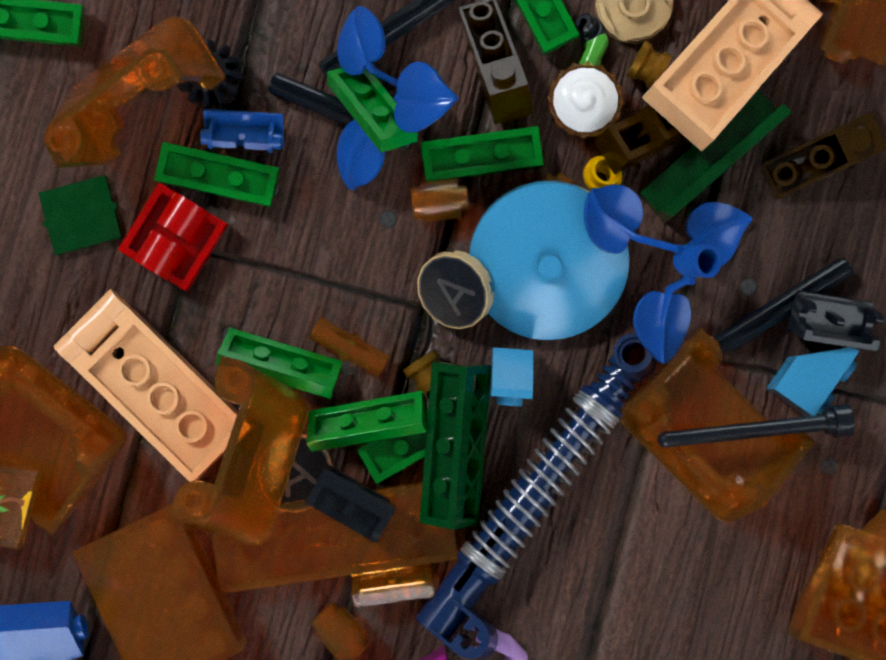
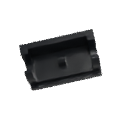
M797 290L787 328L806 341L878 351L881 341L877 335L873 334L872 329L874 322L884 323V317L881 312L872 307L873 303L871 301Z
M329 464L324 468L305 501V504L335 519L368 538L373 543L378 541L397 509V503Z

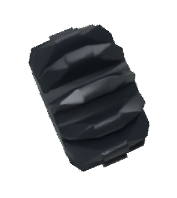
M207 40L205 50L202 51L197 42L192 43L191 47L195 54L190 57L187 53L182 52L179 56L187 66L175 68V74L180 78H184L177 85L178 89L181 92H189L187 99L192 104L197 103L202 98V104L206 109L211 108L214 97H216L221 106L226 105L227 100L223 94L227 91L231 95L237 96L239 90L231 82H240L244 78L242 72L234 70L241 64L238 56L229 57L231 49L226 44L217 50L215 42ZM213 67L217 72V76L213 77L211 75L212 81L206 82L201 74L203 71L208 73L206 68Z

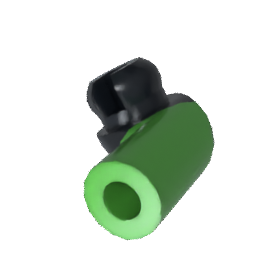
M584 13L575 21L579 38L585 48L577 67L594 68L597 70L609 45V40L598 18Z

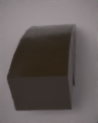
M647 105L638 114L607 127L594 142L615 175L686 137L653 107Z

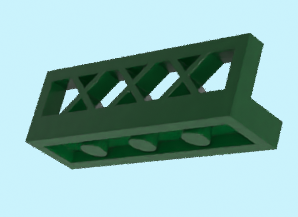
M758 89L712 143L702 152L693 145L639 193L640 197L663 223L667 222L792 112L785 104L776 109Z
M432 362L419 523L451 530L479 524L492 365H460ZM474 375H476V386H475V390H474V392H473V388H474ZM472 419H473L472 430H471V432H470V425H471V421H472ZM469 461V469L467 471V462ZM466 500L465 515H463L464 502Z

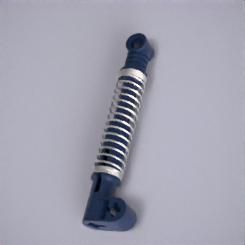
M636 333L624 335L616 342L613 355L608 360L611 366L604 365L602 370L605 374L598 373L596 376L599 382L592 381L590 385L583 386L578 391V394H576V397H573V401L581 409L577 413L570 408H565V411L573 417L570 423L562 418H557L558 422L565 428L563 433L550 428V432L557 438V441L553 443L546 438L542 439V442L550 449L548 453L538 448L534 449L542 461L537 463L532 459H527V463L534 469L533 473L531 474L524 469H519L520 479L511 480L514 486L511 491L503 490L506 496L503 501L496 500L498 506L496 511L489 510L490 519L488 521H480L481 531L472 532L475 538L472 542L465 541V544L457 553V563L415 617L422 626L457 655L467 659H484L495 651L498 645L497 631L487 619L473 609V606L489 585H496L502 579L501 576H504V573H506L504 567L510 568V565L507 563L511 556L518 558L515 550L518 546L525 547L522 541L526 536L533 537V533L530 530L534 525L541 527V523L538 520L542 515L545 517L549 516L546 511L548 506H556L554 501L556 496L551 491L564 496V492L556 484L561 481L568 486L572 485L570 479L564 475L565 472L569 471L576 476L580 475L578 469L572 464L574 460L582 465H587V460L580 452L583 450L588 454L595 455V450L588 444L589 440L599 445L603 444V440L595 432L599 430L602 433L610 434L611 432L608 427L611 429L615 428L614 425H617V422L623 416L622 407L625 404L622 402V399L624 398L628 401L631 397L628 391L634 393L637 389L634 383L640 385L643 379L648 378L654 373L657 361L639 341ZM642 349L646 351L645 358L640 364L629 365L626 363V357L631 350ZM467 615L470 618L463 628L468 631H480L477 635V639L481 642L479 646H471L472 639L465 634H457L454 639L451 637Z

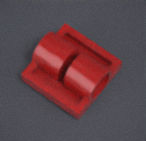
M159 182L118 250L146 269L188 292L229 224Z

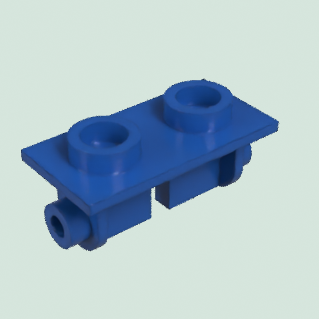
M217 109L203 110L204 129H201L200 141L201 145H208L209 149H214V147L236 148L237 146H244V149L268 150V153H273L274 149H284L283 114Z

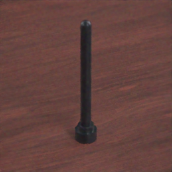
M843 404L830 406L829 410H825L822 412V415L664 431L658 435L657 441L661 447L668 448L824 431L826 435L832 434L834 438L853 436L855 423L850 405Z

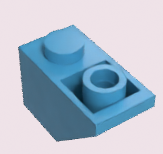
M493 347L489 396H497L496 404L522 406L523 399L533 398V350Z
M841 347L787 357L766 390L803 416H815L817 413L821 415L832 403L834 395L831 392L839 381H846L855 370L857 362L854 359L860 351L852 347Z

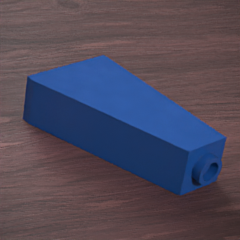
M71 601L0 605V660H72L83 656L84 639L89 637L88 624L83 614H77Z

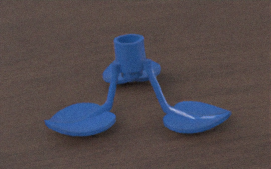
M357 6L348 16L338 39L337 56L342 69L349 75L359 76L367 68L370 74L396 87L397 93L393 97L397 103L394 111L396 125L401 130L409 133L424 130L441 118L459 97L445 84L438 72L427 63L418 61L409 64L402 71L398 80L377 69L373 62L378 61L385 52L386 40L383 27L368 8ZM355 119L347 124L338 140L337 165L341 178L347 188L355 191L358 187L370 183L378 175L384 163L385 152L380 153Z
M607 185L592 188L587 195L584 205V223L588 236L596 247L607 253L619 254L625 250L630 238L635 242L675 253L673 264L683 278L668 285L665 288L664 294L658 291L646 293L638 302L633 316L634 330L639 341L657 362L666 364L682 344L691 321V306L688 298L682 294H673L674 291L685 285H694L696 277H714L719 272L721 266L727 263L735 253L744 231L752 221V217L729 204L720 202L701 203L695 206L686 218L685 229L691 241L685 245H675L634 232L642 222L643 207L640 198L633 190L623 185Z

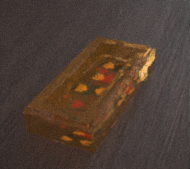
M424 562L352 573L354 608L434 597L431 563Z

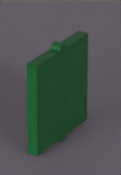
M106 175L38 193L45 217L43 227L48 229L54 255L58 256L123 238L116 213L119 206L113 202Z

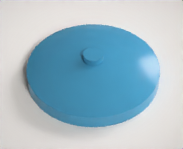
M561 181L532 182L505 193L482 215L474 230L469 254L478 259L489 272L492 280L489 284L491 286V293L494 291V302L488 314L504 328L532 339H564L583 333L595 326L609 314L618 302L628 278V244L623 252L613 254L600 250L591 241L584 223V205L590 191Z

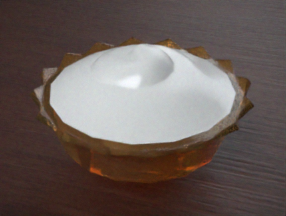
M589 61L581 65L572 63L568 69L560 70L557 79L550 82L551 91L546 97L550 104L548 113L554 117L556 126L563 128L568 135H577L582 139L589 136L599 137L607 127L613 125L621 117L620 109L625 103L621 96L623 87L616 82L615 74L607 72L603 65L594 66Z

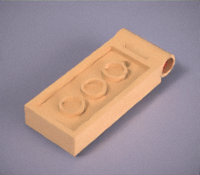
M729 0L642 98L702 152L722 132L823 13L808 0Z
M111 288L53 346L60 356L72 365L191 484L197 482L252 426L171 344ZM122 348L124 356L120 359L117 353Z

